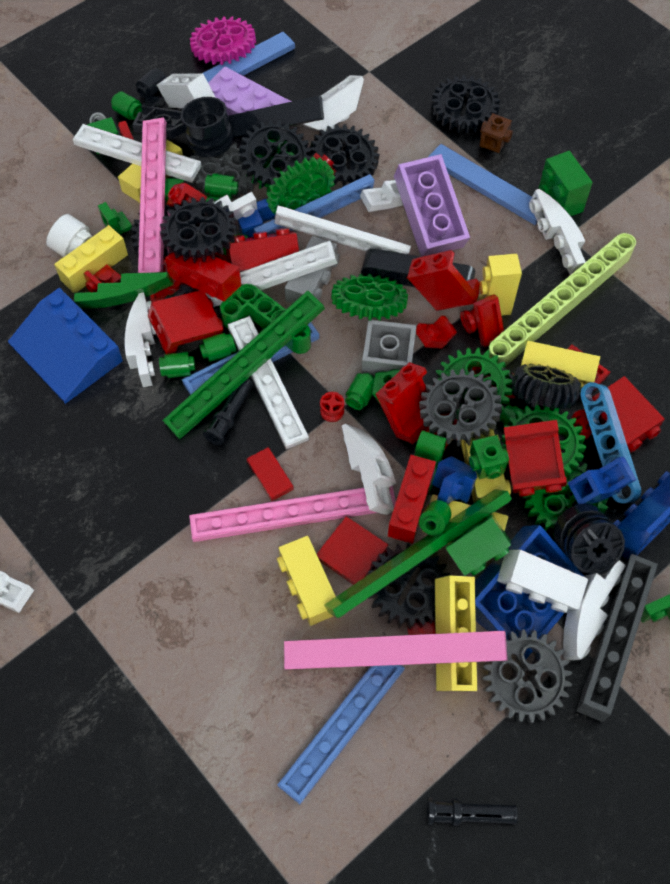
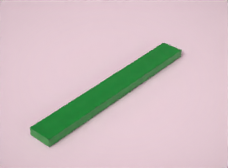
M307 290L165 417L163 422L181 439L325 310L324 305Z
M493 490L450 519L441 534L425 536L324 604L328 613L336 618L346 614L510 502L512 498L508 491Z

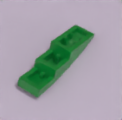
M167 272L121 274V283H98L97 292L74 293V302L81 309L104 308L135 301L139 293L144 292L145 297L172 286L174 280Z

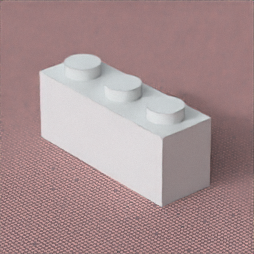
M171 74L157 84L169 108L182 109L194 99L215 97L204 74Z
M509 550V553L504 556L497 581L505 584L506 590L517 594L524 592L529 594L528 599L534 602L544 604L546 601L552 604L551 608L553 610L567 613L568 610L580 609L588 579L525 551Z

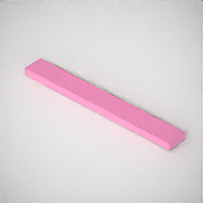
M164 117L143 121L138 273L163 272L164 245L160 235V224L164 223L163 216L165 210L166 121Z
M391 486L389 491L393 507H395L396 499L393 486ZM358 488L189 515L192 540L193 542L378 512L369 510L365 489Z
M506 631L284 641V669L286 670L508 661Z

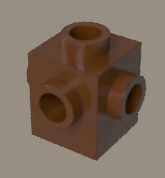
M492 113L489 120L484 121L482 124L480 146L500 153L505 142L509 143L513 134V130H510L512 120Z

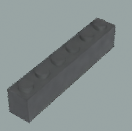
M631 554L625 562L626 566L621 573L622 578L617 584L576 709L577 712L604 722L612 713L658 565L634 554Z

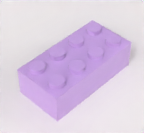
M224 67L208 82L215 98L225 103L228 116L291 102L227 67Z
M442 154L399 164L394 178L420 256L423 257L463 248L470 239Z

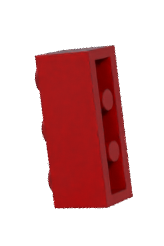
M289 228L276 229V233L268 235L267 231L253 233V237L245 238L244 235H236L235 242H230L231 248L226 249L228 262L238 266L240 271L248 270L299 252L297 233L289 231Z
M174 252L165 258L167 272L172 279L185 283L224 302L241 286L240 268L220 258L215 257L213 260L210 256H207L206 262H203L202 258H198L196 263H194L192 257H190L185 262L183 256L175 258Z
M410 455L390 519L388 537L411 544L414 543L419 526V518L423 513L434 476L436 461Z

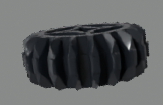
M524 364L517 367L513 375L511 388L514 394L518 395L520 399H525L526 402H531L544 408L564 409L575 405L576 400L579 398L581 383L572 374L566 373L565 370L552 368L548 365Z

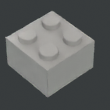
M368 320L362 358V373H369L375 377V373L386 372L392 369L401 370L409 362L412 363L417 325Z

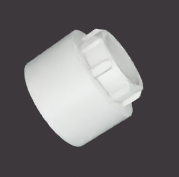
M65 214L52 226L46 244L50 249L65 257L93 236L88 226L70 214Z

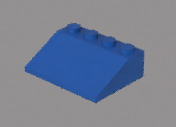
M60 288L42 299L8 340L10 346L65 404L123 361L118 346Z
M668 471L657 481L659 486L655 490L650 487L642 495L641 499L643 501L638 506L634 503L624 513L626 518L622 522L619 520L614 522L616 527L622 531L625 539L624 551L621 557L626 561L631 554L637 556L670 523V473Z
M540 525L523 526L512 538L511 546L508 547V550L525 551L583 576ZM504 557L497 561L494 559L475 581L476 622L487 631H506V639L508 641L509 632L513 631L518 638L519 630L525 629L527 637L532 630H536L537 639L541 634L547 635L564 613L553 610L551 608L552 604L546 601L542 604L528 599L529 594L524 592L517 594L506 590V585L497 581ZM527 648V649L525 650V653H524V658H525V660H526V659L529 657V655L533 652V651H532L531 649H529V648Z

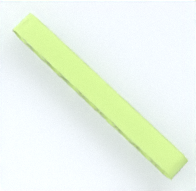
M628 233L617 235L495 338L489 346L490 358L497 355L495 353L501 354L498 355V363L505 362L507 366L525 350L527 341L535 342L626 264L635 248V238Z

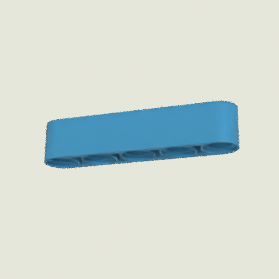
M587 383L581 389V399L602 466L604 467L618 457H625L637 479L628 485L631 489V494L628 498L623 496L622 489L612 497L619 503L635 502L641 496V486L610 390L602 384ZM598 388L600 396L596 401H593L592 392ZM605 412L608 419L604 425H601L599 416ZM610 436H613L615 439V446L612 449H609L606 443Z

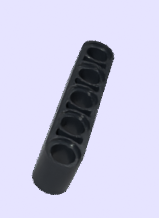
M369 249L365 253L361 274L363 276L371 274L372 277L380 275L381 279L388 277L389 281L396 280V284L415 287L407 277L412 260L419 258V256ZM453 263V266L466 281L475 279L476 271L473 267Z

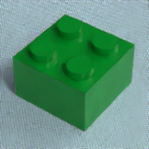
M569 150L546 159L538 189L558 202L571 217L584 211L593 182Z
M491 514L448 543L446 550L464 576L469 573L474 576L486 568V562L491 558L497 561L508 554V547L511 546V541L494 515Z

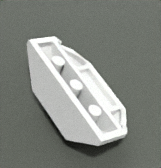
M350 75L321 95L324 119L300 124L299 126L314 131L322 129L326 132L327 126L334 129L335 124L347 120L350 117L349 115L356 111L364 81L363 77Z

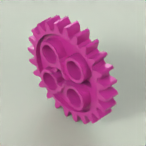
M225 16L222 20L215 18L214 22L207 20V25L201 23V28H195V32L191 33L192 37L190 38L191 50L194 56L198 57L199 61L204 59L205 63L212 61L213 65L217 62L223 65L224 61L231 64L233 59L239 61L240 56L245 58L246 53H251V49L255 48L254 43H256L255 31L251 24H247L246 20L241 22V18L234 20L233 17H230L229 20H226Z

